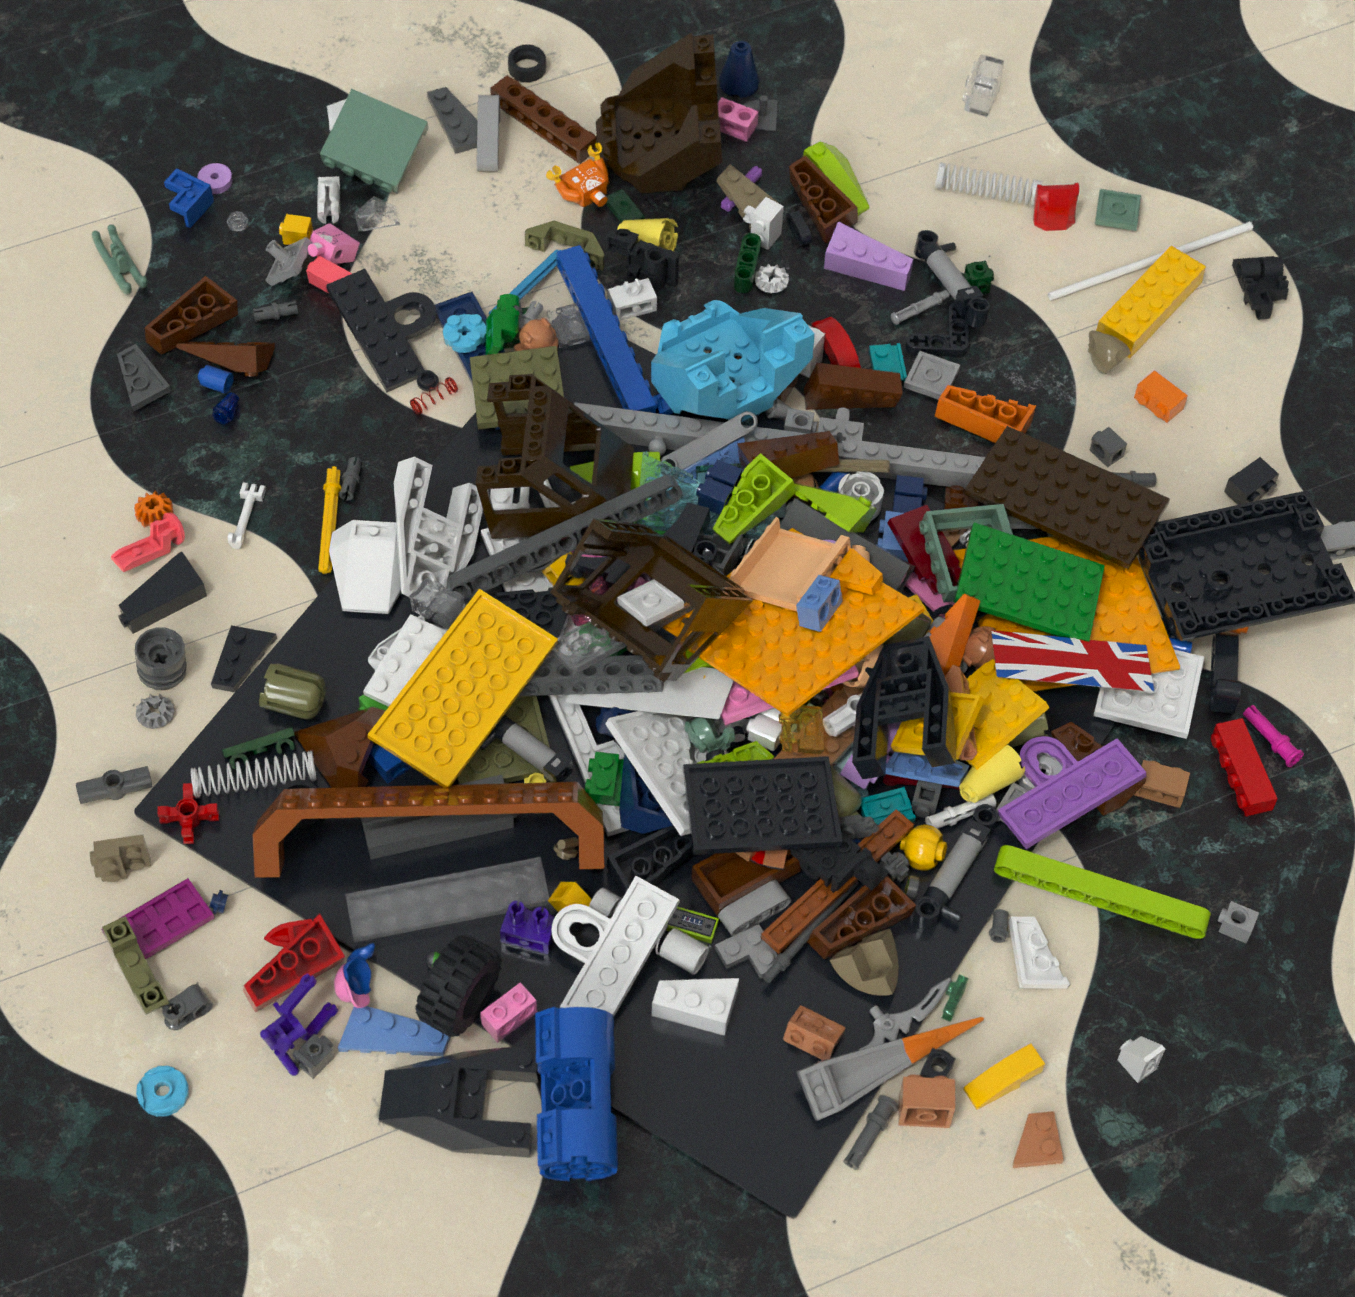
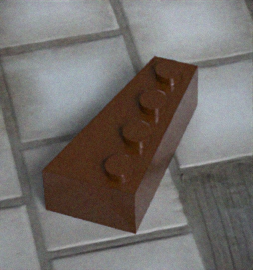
M830 431L737 443L739 464L742 470L760 453L790 478L839 465L838 443Z

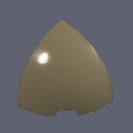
M890 929L863 938L861 943L845 947L830 959L832 966L839 976L849 985L862 992L882 996L892 995L895 991L898 981V956Z

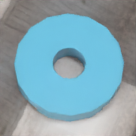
M157 1066L144 1074V1077L137 1084L136 1095L140 1106L148 1114L156 1117L169 1116L178 1112L185 1105L189 1096V1086L184 1074L174 1067ZM161 1086L170 1088L169 1092L164 1096L156 1094V1090Z

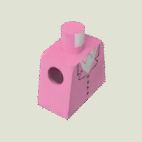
M327 224L313 231L310 238L312 244L308 246V253L312 257L321 256L334 264L354 262L360 243L332 224Z

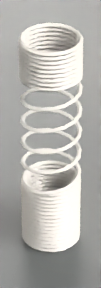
M603 887L594 895L589 907L611 919L622 898ZM667 923L656 943V954L693 975L696 974L706 960L709 947L674 928L668 933L658 952V944L668 927Z

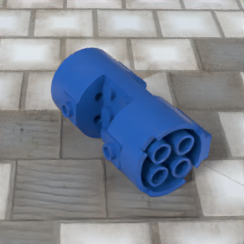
M552 1007L535 1013L537 1070L541 1074L542 1113L537 1114V1158L540 1175L558 1181H570V1178H585V1181L610 1177L617 1173L618 1166L617 1117L611 1113L610 1074L615 1070L614 1016L605 1010L590 1007Z

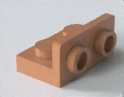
M800 1005L787 1025L783 1040L825 1060L831 1058L832 1052L843 1036L846 1027Z

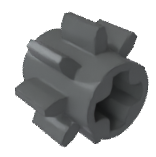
M888 851L881 858L882 862L879 864L889 872L888 877L892 881L897 879L901 882L908 876L909 868L907 867L909 866V861L902 853L896 852L892 855Z

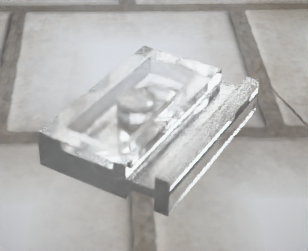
M577 303L556 308V311L552 312L547 310V318L556 332L560 348L567 344L571 346L590 341L589 332Z

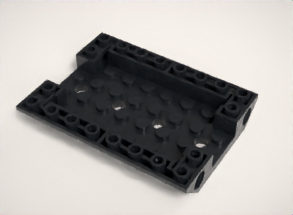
M1308 490L1157 522L1138 553L1139 561L1171 636L1180 641L1355 604V591L1342 563L1333 564L1322 541L1321 534L1324 524ZM1308 559L1312 562V565H1306L1301 560ZM1225 567L1233 573L1235 577L1234 585L1227 596L1219 592L1205 590L1206 577L1210 569ZM1258 569H1267L1269 574L1260 573ZM1218 572L1212 575L1215 585L1223 586L1229 583V577L1224 573ZM1215 578H1223L1226 583L1220 584L1215 581ZM1179 587L1183 592L1176 593L1171 588Z

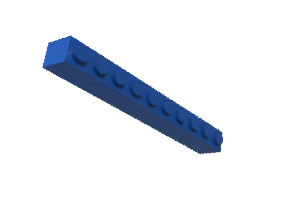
M581 245L557 251L556 257L559 272L623 409L656 413V409H658L657 399L650 393V385L648 380L643 378L640 363L636 364L633 348L627 345L626 333L619 328L618 316L612 313V304L609 299L606 300L604 287L602 283L599 284L597 281V272L595 268L590 266L588 253H584Z

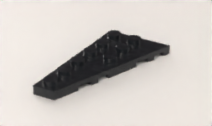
M553 587L548 588V591L535 592L533 589L498 592L496 596H492L558 638L557 644L560 645L570 615L561 609L563 606L556 602L557 597L550 593ZM457 596L431 599L424 616L425 621L431 624L450 627L472 598L462 599Z

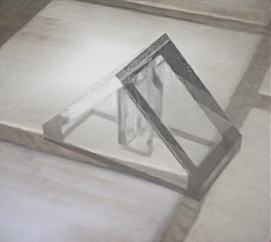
M375 196L355 213L358 232L400 225L396 206Z

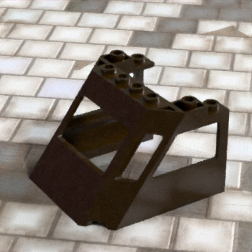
M533 374L510 375L509 382L489 383L487 402H493L498 427H500L502 434L501 453L502 455L522 454V457L501 458L498 461V465L478 466L475 484L491 539L532 537L631 490L634 447ZM529 400L527 413H506L504 401ZM595 450L592 484L563 464V452ZM554 474L581 493L582 497L572 504L544 485V481ZM532 487L560 507L494 510L488 489Z
M593 518L550 591L551 594L557 597L556 602L563 606L561 609L571 616L580 614L590 618V623L599 629L604 628L609 632L608 636L617 642L622 641L626 644V649L635 655L640 654L645 663L649 665L648 668L654 672L653 675L663 682L676 681L753 601L744 594V588L672 538L660 535L644 524ZM581 555L608 557L580 586L564 585ZM617 559L630 564L631 567L604 595L589 589ZM644 573L695 608L689 618L684 617L681 621L685 625L674 644L642 624L616 604L617 597L623 595ZM705 632H714L689 659L686 657V652Z

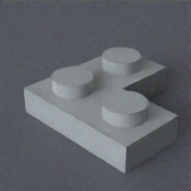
M759 924L715 944V950L726 969L749 959L758 976L762 979V976L773 965L772 961L777 957V954L761 939L763 930Z

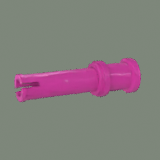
M1251 705V707L1244 711L1243 716L1269 741L1272 751L1278 753L1286 761L1287 767H1292L1300 761L1304 752L1298 750L1290 742L1288 736L1282 735L1259 712L1255 705Z

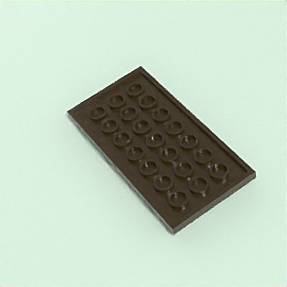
M1006 426L964 491V495L986 505L1004 504L1006 514L1126 569H1129L1170 501V498L1009 426Z

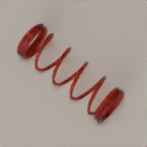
M447 377L445 384L438 383L437 389L431 387L429 394L425 392L421 394V399L414 397L410 400L413 411L417 415L423 412L422 407L415 399L420 400L424 408L428 410L422 399L423 394L428 395L432 403L436 405L430 394L431 389L436 390L440 398L444 400L438 389L439 384L444 385L450 395H452V392H458L456 382L451 377Z

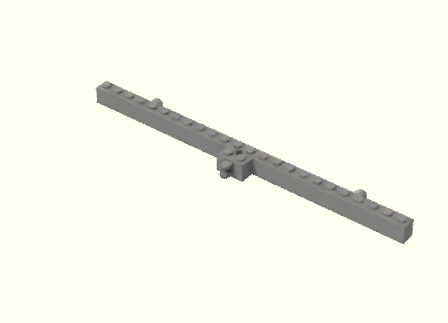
M574 404L628 444L649 446V452H660V456L665 453L666 449L677 450L725 423L590 404ZM846 408L837 409L836 419L820 417L818 432L830 431L836 439L839 459L890 461L891 466L888 473L870 472L880 478L896 480L897 475L924 478L925 484L947 487L959 485L965 489L986 458L862 441L864 423L849 421L850 411ZM743 425V427H745V428H750V427H752V426ZM756 427L743 437L745 442L807 433Z

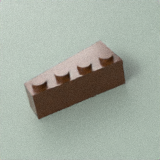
M806 155L789 166L790 182L825 244L831 240L838 222L848 227L858 222V207Z
M205 276L145 327L146 343L162 355L176 348L177 343L187 342L237 316L238 301Z
M816 363L804 387L806 410L896 407L903 394L900 373Z
M887 876L872 891L864 885L816 927L807 942L825 960L837 954L845 947H851L861 942L863 938L910 917L917 905Z

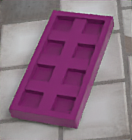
M189 878L124 915L136 936L137 943L145 959L215 919L212 911Z

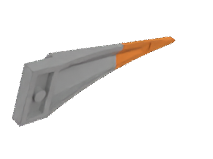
M977 1017L825 1059L796 1071L815 1120H820L841 1111L872 1089L929 1054L932 1048H939L982 1022L984 1018Z

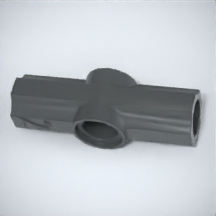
M148 766L124 772L109 770L102 777L76 783L80 804L105 798L119 800L126 793L153 787Z

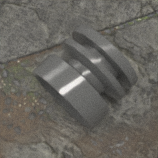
M166 627L152 628L139 636L135 643V659L140 681L147 687L155 690H167L182 682L187 668L185 644L182 637L176 631Z

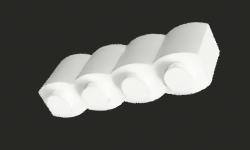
M801 707L789 716H786L776 708L758 713L756 718H751L747 725L746 731L749 732L748 740L752 742L757 741L763 747L774 751Z

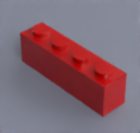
M1243 718L1216 724L1213 734H1211V742L1213 747L1217 748L1219 752L1221 766L1227 771L1229 785L1236 792L1239 808L1243 809L1245 816L1272 811L1278 798Z

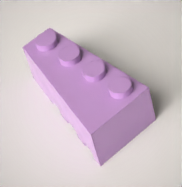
M838 222L826 250L824 269L905 291L911 276L913 259Z

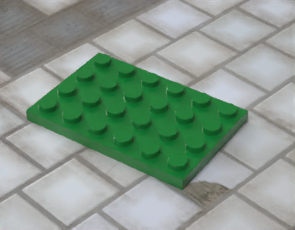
M974 522L969 534L954 603L964 594L980 600L979 611L1058 637L1076 638L1089 642L1105 565Z

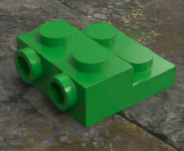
M595 752V757L589 758L588 772L592 773L591 779H586L585 791L596 804L620 806L624 759H619V754Z

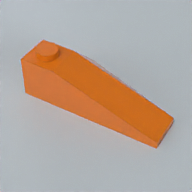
M964 594L945 614V621L936 628L934 626L929 631L931 642L945 677L953 665L960 667L980 604L979 599Z

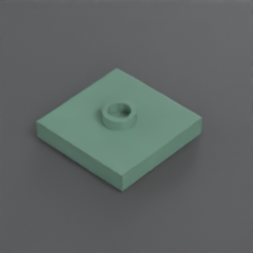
M1100 189L1095 225L1136 231L1141 195Z

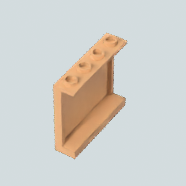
M775 517L772 523L766 527L762 536L755 541L748 554L744 555L738 567L732 571L730 579L744 588V594L752 599L797 611V603L817 576L822 575L830 578V575L851 548L850 538L841 535L834 544L781 529L779 518Z

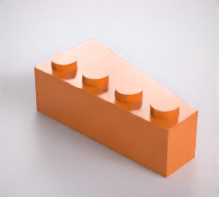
M947 385L939 397L935 417L996 443L1006 426L1025 434L1032 423L1036 405L1029 404L1026 407L1018 405V401L1010 399L1009 402L996 400V396L993 395L979 396L976 395V391Z

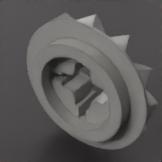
M150 694L146 699L141 698V703L136 706L137 720L147 728L163 727L171 721L174 715V706L169 697L165 698L161 694L158 696ZM149 707L155 709L158 707L160 714L156 712L151 713Z

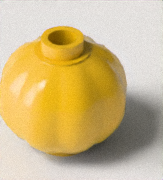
M919 825L913 828L901 840L900 850L904 851L911 867L925 871L934 868L939 861H944L947 852V842H943V835L936 827Z

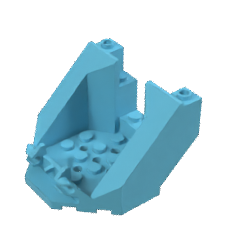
M713 300L705 304L704 307L706 309L695 316L691 315L682 322L673 319L664 323L658 352L651 362V382L672 411L677 414L684 410L697 415L728 420L746 411L757 415L773 407L774 400L813 359L815 334L802 319L803 315L801 313L768 308L738 313L725 302ZM705 350H711L712 352H711V353H705L704 351H705ZM735 356H740V357H742V358H741V359H735L734 357H735ZM744 416L742 418V422L751 418L752 416Z

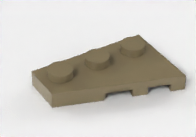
M731 164L716 180L728 199L733 201L738 207V213L742 218L746 215L744 210L747 206H752L756 209L765 197L777 202Z

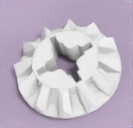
M768 263L766 267L761 266L755 274V283L762 291L776 293L782 291L788 285L789 274L785 272V268L780 269L778 265L774 267ZM775 275V278L769 282V277Z

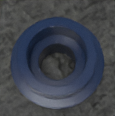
M219 890L218 894L213 893L209 908L214 909L213 914H217V912L223 914L228 894H224L223 890Z

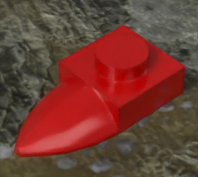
M312 919L280 924L269 931L264 940L275 946L285 947L312 922Z

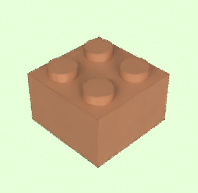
M917 1074L907 1077L903 1076L898 1097V1126L950 1128L955 1111V1079H948L946 1076L923 1078Z

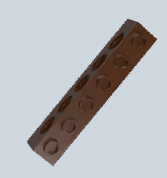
M506 75L490 88V95H499L501 110L577 163L581 164L590 157L588 154L590 145L594 152L597 151L595 145L597 137L591 131L586 130L577 121H573L562 111L554 108L548 101L541 99L532 90H528L519 81Z

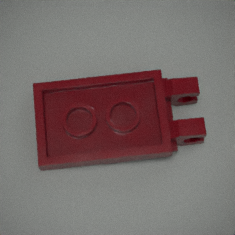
M928 505L890 518L887 524L909 563L916 566L914 572L919 581L925 579L933 595L938 593L937 579L931 570L930 555L925 550L926 541L924 534H921L919 529V523L922 521L926 511H930ZM939 531L937 535L952 585L957 586L961 573L960 562L944 533Z

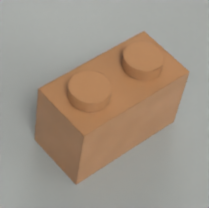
M1143 760L1141 766L1146 771V783L1134 795L1180 808L1185 796L1190 772H1186L1178 767L1172 768L1161 765L1156 761Z

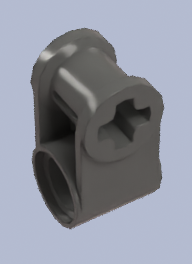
M193 984L182 993L168 1000L169 1004L162 1007V1013L166 1027L171 1030H180L195 1019L207 1014L213 1007V1003L198 984Z

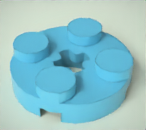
M478 314L452 315L447 319V323L443 328L444 342L456 352H472L477 349L478 345L485 343L486 325Z

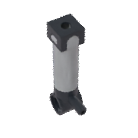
M505 714L479 748L485 750L497 738L542 772L544 779L548 782H563L573 772L572 760L560 751L555 753Z

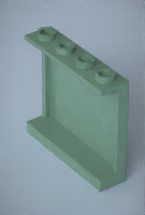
M351 89L320 152L321 160L330 168L337 167L342 169V172L346 175H356L367 184L372 185L374 183L379 185L385 192H395L398 194V186L422 136H425L428 131V121Z

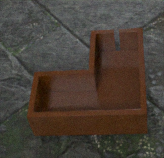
M791 849L787 851L784 870L758 865L750 860H745L736 853L714 854L692 866V881L718 917L719 912L729 904L772 880H777L781 883L800 872L801 867L800 861L791 855Z

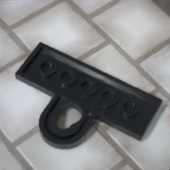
M365 268L326 285L328 293L386 393L416 380L419 374L425 371L407 340L428 331L435 322L436 307L428 296L418 292H409L385 302ZM401 310H417L421 314L415 322L407 325L398 323L394 317Z

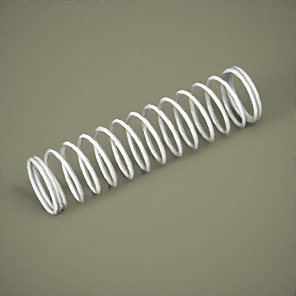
M307 752L308 760L306 753H302L303 778L296 754H293V778L287 756L284 754V781L277 756H274L275 782L272 778L268 759L265 757V784L258 759L256 758V786L253 781L249 761L246 760V787L240 764L237 761V789L234 784L230 764L227 763V790L220 765L218 764V792L210 766H208V793L201 767L198 768V774L195 767L194 769L191 768L194 796L196 799L200 798L201 782L206 796H210L211 782L215 794L219 795L220 778L225 793H229L230 779L234 791L238 792L239 775L245 791L249 787V775L252 786L256 790L258 788V772L261 783L266 789L268 783L267 768L274 787L277 785V769L281 783L285 785L286 765L291 781L296 780V766L300 780H305V762L310 780L316 781L313 752Z

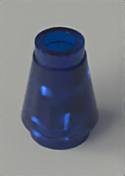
M230 392L213 407L212 416L215 421L220 424H227L232 421L239 402L238 395Z

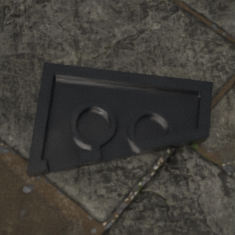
M231 625L211 681L212 688L235 692L250 674L251 668L256 661L261 660L264 656V651L267 647L275 642L277 639L276 633Z

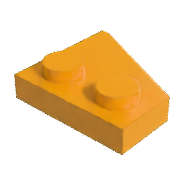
M850 548L830 575V578L840 580L841 587L873 595L883 581V574L857 551Z

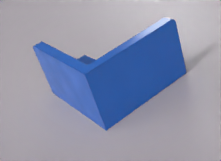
M177 168L164 181L165 188L178 193L169 203L170 210L183 215L186 227L191 228L214 202L210 184Z

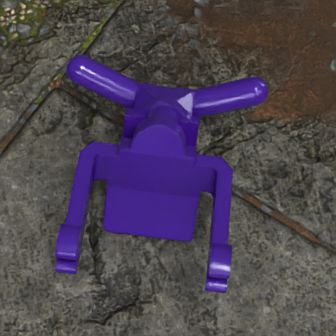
M305 974L301 978L300 983L281 1006L278 1002L273 1004L281 1017L260 1032L261 1038L271 1050H275L274 1054L292 1076H296L299 1073V1068L287 1054L289 1049L295 1047L293 1042L299 1038L308 1041L314 1034L317 1035L328 1020L338 1012L335 1004L326 1003L306 1029L292 1014L293 1009L317 982L315 977L309 974Z

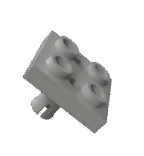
M305 237L282 248L275 240H272L265 250L276 259L265 281L273 286L279 282L283 283L292 276L296 277L302 271L304 260L309 256L308 246L312 242Z

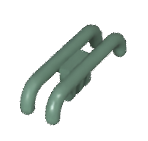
M110 224L107 228L112 241L110 245L112 258L104 246L100 232L93 231L92 238L94 244L121 291L125 295H129L132 292L131 284L126 282L122 274L129 271L140 288H146L148 285L147 278L141 275L122 244L115 225Z

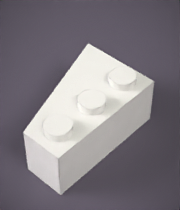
M739 978L659 981L652 1002V1016L725 1036L738 993Z

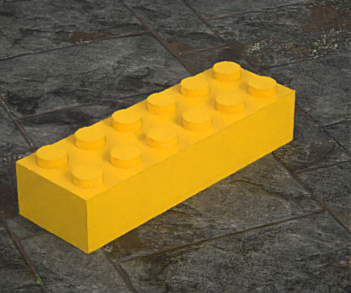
M1171 245L1098 321L1096 331L1114 336L1123 341L1130 349V354L1127 356L1130 359L1202 283L1206 266Z

